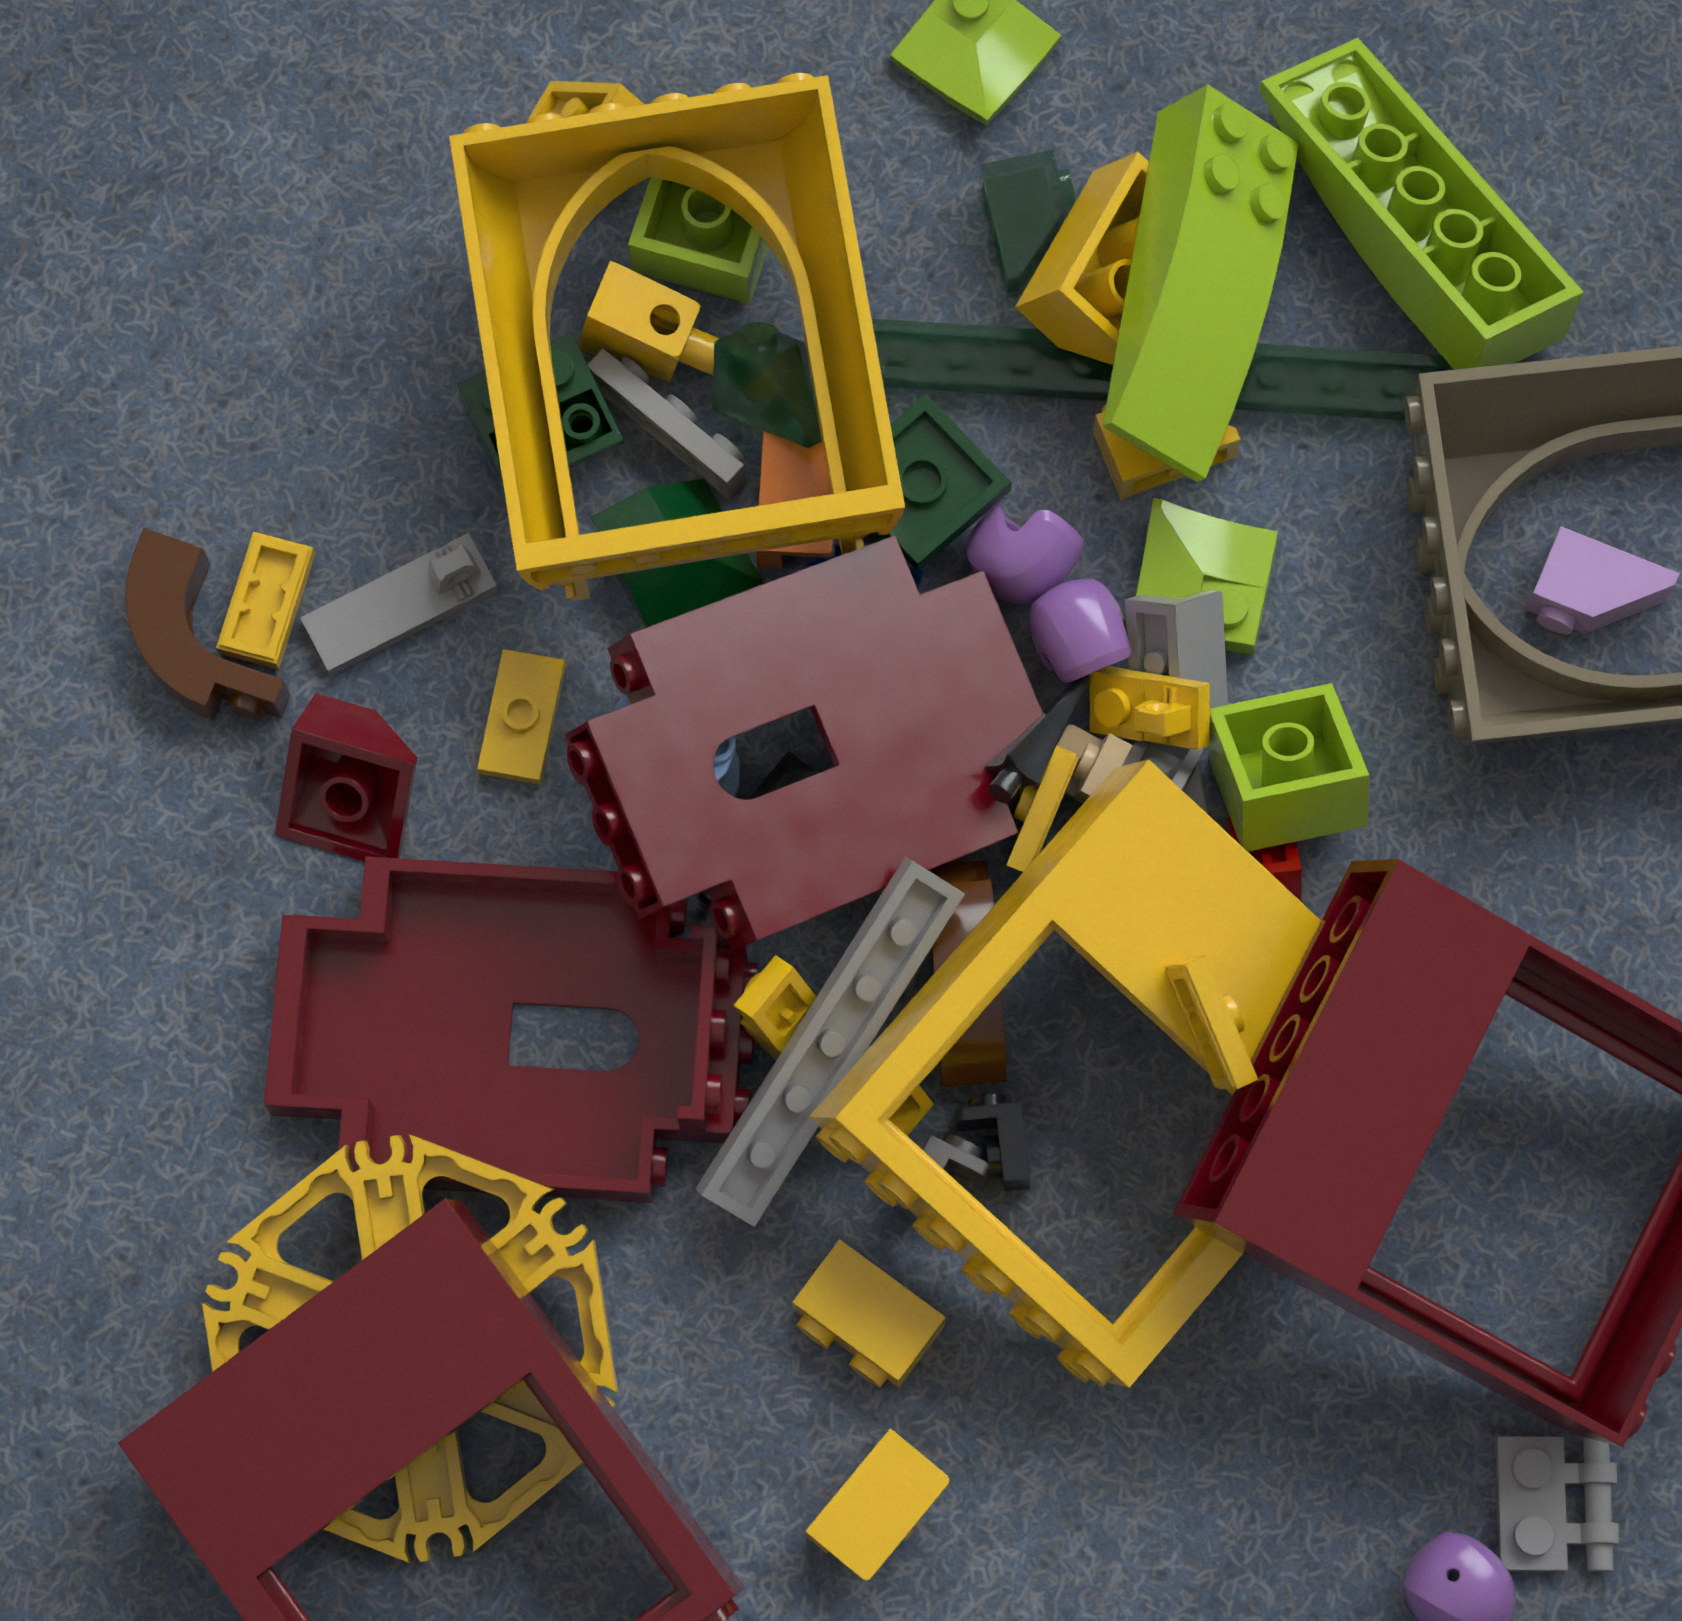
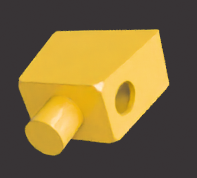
M610 261L586 317L578 347L580 351L594 356L604 348L618 361L622 356H626L639 365L646 374L670 382L678 362L713 376L727 341L693 327L701 307L695 300L618 263Z

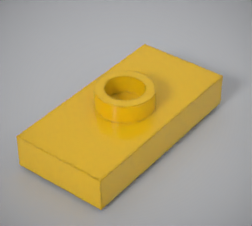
M253 532L216 646L220 655L277 670L280 669L316 555L313 547Z
M506 649L502 650L477 767L479 774L541 785L566 667L565 660Z
M1057 745L1040 785L1025 787L1013 815V818L1023 821L1024 824L1009 857L1007 866L1024 872L1040 854L1080 758L1077 756V752Z
M1207 956L1187 957L1167 966L1168 970L1166 972L1214 1087L1218 1089H1239L1257 1081V1075L1239 1035L1240 1032L1244 1031L1241 1013L1231 996L1228 994L1223 996Z

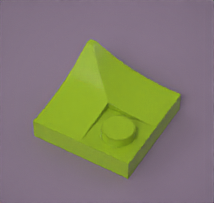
M934 0L890 54V61L946 102L987 126L1013 99L1058 45L1062 35L1016 0Z
M1153 498L1136 596L1151 595L1181 599L1207 590L1221 591L1223 595L1225 650L1255 655L1278 542V531L1230 522L1189 510L1163 499Z

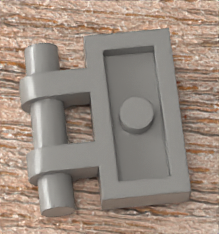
M1497 1436L1495 1438L1498 1558L1509 1572H1566L1568 1570L1567 1545H1586L1588 1572L1614 1571L1613 1545H1619V1524L1612 1523L1611 1486L1617 1485V1464L1610 1462V1445L1583 1437L1584 1463H1565L1564 1437ZM1565 1486H1584L1585 1523H1566Z

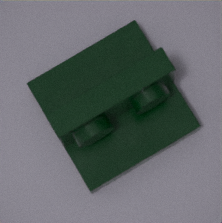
M927 394L890 424L905 503L903 515L897 525L887 535H878V532L867 535L873 543L896 536L904 558L917 572L984 515L993 505L1011 491L1012 482Z

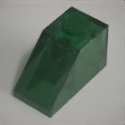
M1053 150L980 165V190L1007 299L1018 297L1065 221L1067 207L1073 206L1075 203L1070 172L1068 169L1058 170Z
M765 322L744 324L740 330L714 341L712 410L806 448L822 442L807 352L803 341L780 333L776 326Z

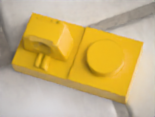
M1111 666L1090 673V732L1104 735L1112 734L1120 738L1149 741L1194 750L1210 745V683Z

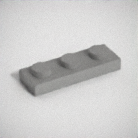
M602 348L587 364L602 396L702 479L704 478L709 485L730 501L746 483L744 464L741 463L744 457L739 449L723 435L716 433L711 438L694 423L697 421L695 414L680 399L671 394L664 399L649 387L650 378L633 360L622 356L618 361Z

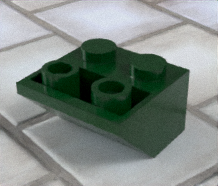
M572 332L550 341L569 468L624 444L622 435ZM485 370L458 382L457 386L468 418L491 466L503 484Z

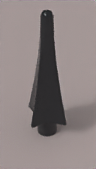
M1090 674L1072 681L1064 692L1029 728L986 766V769L997 775L988 787L990 795L995 800L1001 803H1009L1014 796L1019 797L1024 787L1040 785L1061 733L1077 702L1090 683Z

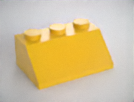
M1135 152L1092 172L1015 306L1021 314L1058 348L1111 365L1114 364L1149 165V161L1139 152Z

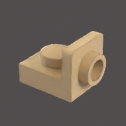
M1068 725L1064 729L1057 745L1077 752V756L1080 758L1065 794L1084 803L1114 768L1123 765L1133 745L1112 734L1101 740L1075 725Z

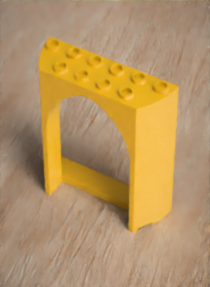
M796 73L782 77L776 84L751 87L744 83H733L718 88L713 94L688 97L681 93H670L655 98L651 104L625 107L618 103H608L592 108L588 114L569 117L545 113L529 118L525 124L499 127L496 124L483 123L468 127L463 131V134L449 136L516 569L528 584L541 591L550 588L549 585L564 586L566 599L583 600L590 598L587 579L837 538H839L843 555L864 547L863 538L870 533L878 532V535H887L897 525L903 515L905 503L828 75L813 77L807 73ZM647 178L672 181L701 191L728 206L746 220L765 240L779 260L795 295L801 319L831 494L580 535L550 344L551 310L561 270L579 236L603 208L630 187Z

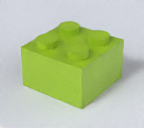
M650 178L628 243L632 271L749 305L751 304L769 248L765 240L746 220L720 201L692 187Z
M1332 683L1210 708L1208 760L1239 843L1247 852L1368 826L1369 773Z

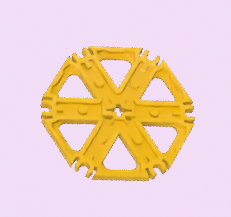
M401 1135L390 1136L392 1155L386 1163L381 1165L371 1159L368 1141L356 1142L354 1150L355 1160L361 1169L355 1172L348 1157L349 1145L343 1146L227 1241V1243L238 1244L250 1252L251 1256L247 1260L243 1255L236 1252H221L218 1260L225 1264H230L236 1269L238 1273L237 1283L231 1289L208 1284L205 1292L217 1301H230V1311L216 1309L207 1302L202 1303L213 1372L240 1352L241 1336L249 1327L259 1325L266 1329H271L334 1282L290 1265L281 1258L278 1252V1241L285 1230L327 1196L333 1193H343L349 1196L354 1203L363 1260L425 1214L422 1197L425 1185L435 1177L445 1176L498 1196L507 1203L510 1210L509 1222L506 1227L490 1240L529 1293L552 1277L564 1278L572 1284L576 1293L584 1344V1355L580 1363L596 1385L605 1386L618 1393L595 1240H592L583 1251L573 1256L570 1255L568 1249L569 1246L576 1245L585 1238L588 1232L587 1227L581 1224L568 1235L559 1234L555 1231L552 1220L554 1215L567 1204L563 1198L551 1200L543 1207L540 1213L534 1210L539 1200L554 1189L414 1135H409L413 1144V1160L411 1163L405 1162L407 1148ZM522 1380L481 1412L540 1434L546 1444V1454L538 1466L499 1498L491 1502H480L474 1499L468 1492L457 1429L395 1475L399 1508L393 1516L386 1519H377L350 1509L323 1530L408 1563L411 1562L408 1552L409 1534L416 1535L414 1542L415 1554L420 1562H425L431 1559L429 1548L431 1536L434 1533H444L451 1539L454 1557L462 1556L465 1553L467 1542L466 1535L461 1526L466 1524L469 1527L473 1538V1552L476 1551L580 1466L583 1461L524 1380ZM604 1395L614 1408L615 1402L609 1396Z

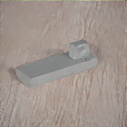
M467 533L445 546L431 551L300 617L329 675L332 676L498 592V588L470 534Z

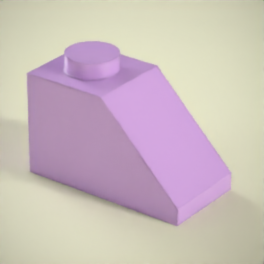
M1560 526L1526 610L1537 614V622L1550 631L1568 635L1574 629L1585 634L1666 602L1680 573Z

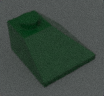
M703 478L644 488L591 516L590 519L593 533L718 513L723 512ZM747 553L616 574L618 581L645 628L764 584L763 579Z

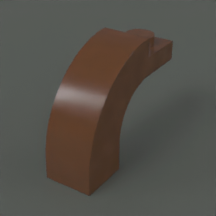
M143 528L128 569L125 593L126 612L135 643L160 685L184 707L212 721L215 720L223 699L229 700L226 706L229 710L251 720L262 721L265 713L282 718L291 697L283 679L219 658L203 648L195 639L193 631L194 606L210 568V563L203 548Z
M987 860L973 862L950 861L929 870L965 893L931 947L933 975L994 906ZM1002 990L940 1060L942 1087L1007 1082Z

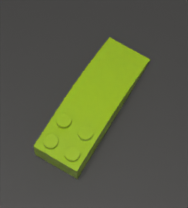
M1359 38L1261 81L1260 93L1281 131L1299 143L1296 158L1336 222L1393 300L1454 370L1514 364L1566 338L1584 293L1582 289Z
M1208 84L1158 111L1103 421V427L1196 482L1207 477L1232 417L1255 352L1269 305L1283 246L1299 145L1298 142Z

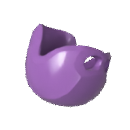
M998 502L983 515L973 528L967 541L966 552L973 574L984 571L994 596L1011 604L1026 606L1032 604L1048 590L1064 582L1082 555L1084 540L1071 525L1049 510L1037 511L1020 527L1005 516Z
M1093 578L1071 580L1053 587L1032 603L1029 613V628L1037 655L1047 669L1055 671L1061 681L1068 683L1130 657L1131 646L1127 637L1126 620L1123 611L1115 597L1103 583Z
M1443 1532L1427 1542L1413 1555L1403 1578L1404 1598L1410 1610L1419 1621H1510L1514 1613L1516 1599L1515 1584L1509 1571L1498 1556L1486 1545L1462 1533ZM1458 1572L1460 1577L1457 1581L1452 1582L1448 1580L1449 1574Z

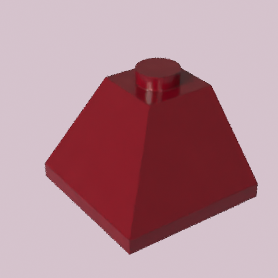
M315 693L291 729L275 836L364 862L365 856L400 858L418 757L376 710Z

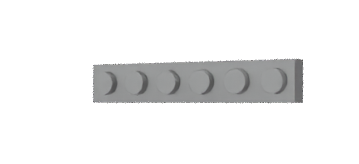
M905 856L695 1188L701 1196L750 1225L756 1226L818 1128L809 1116L866 1052L965 893Z

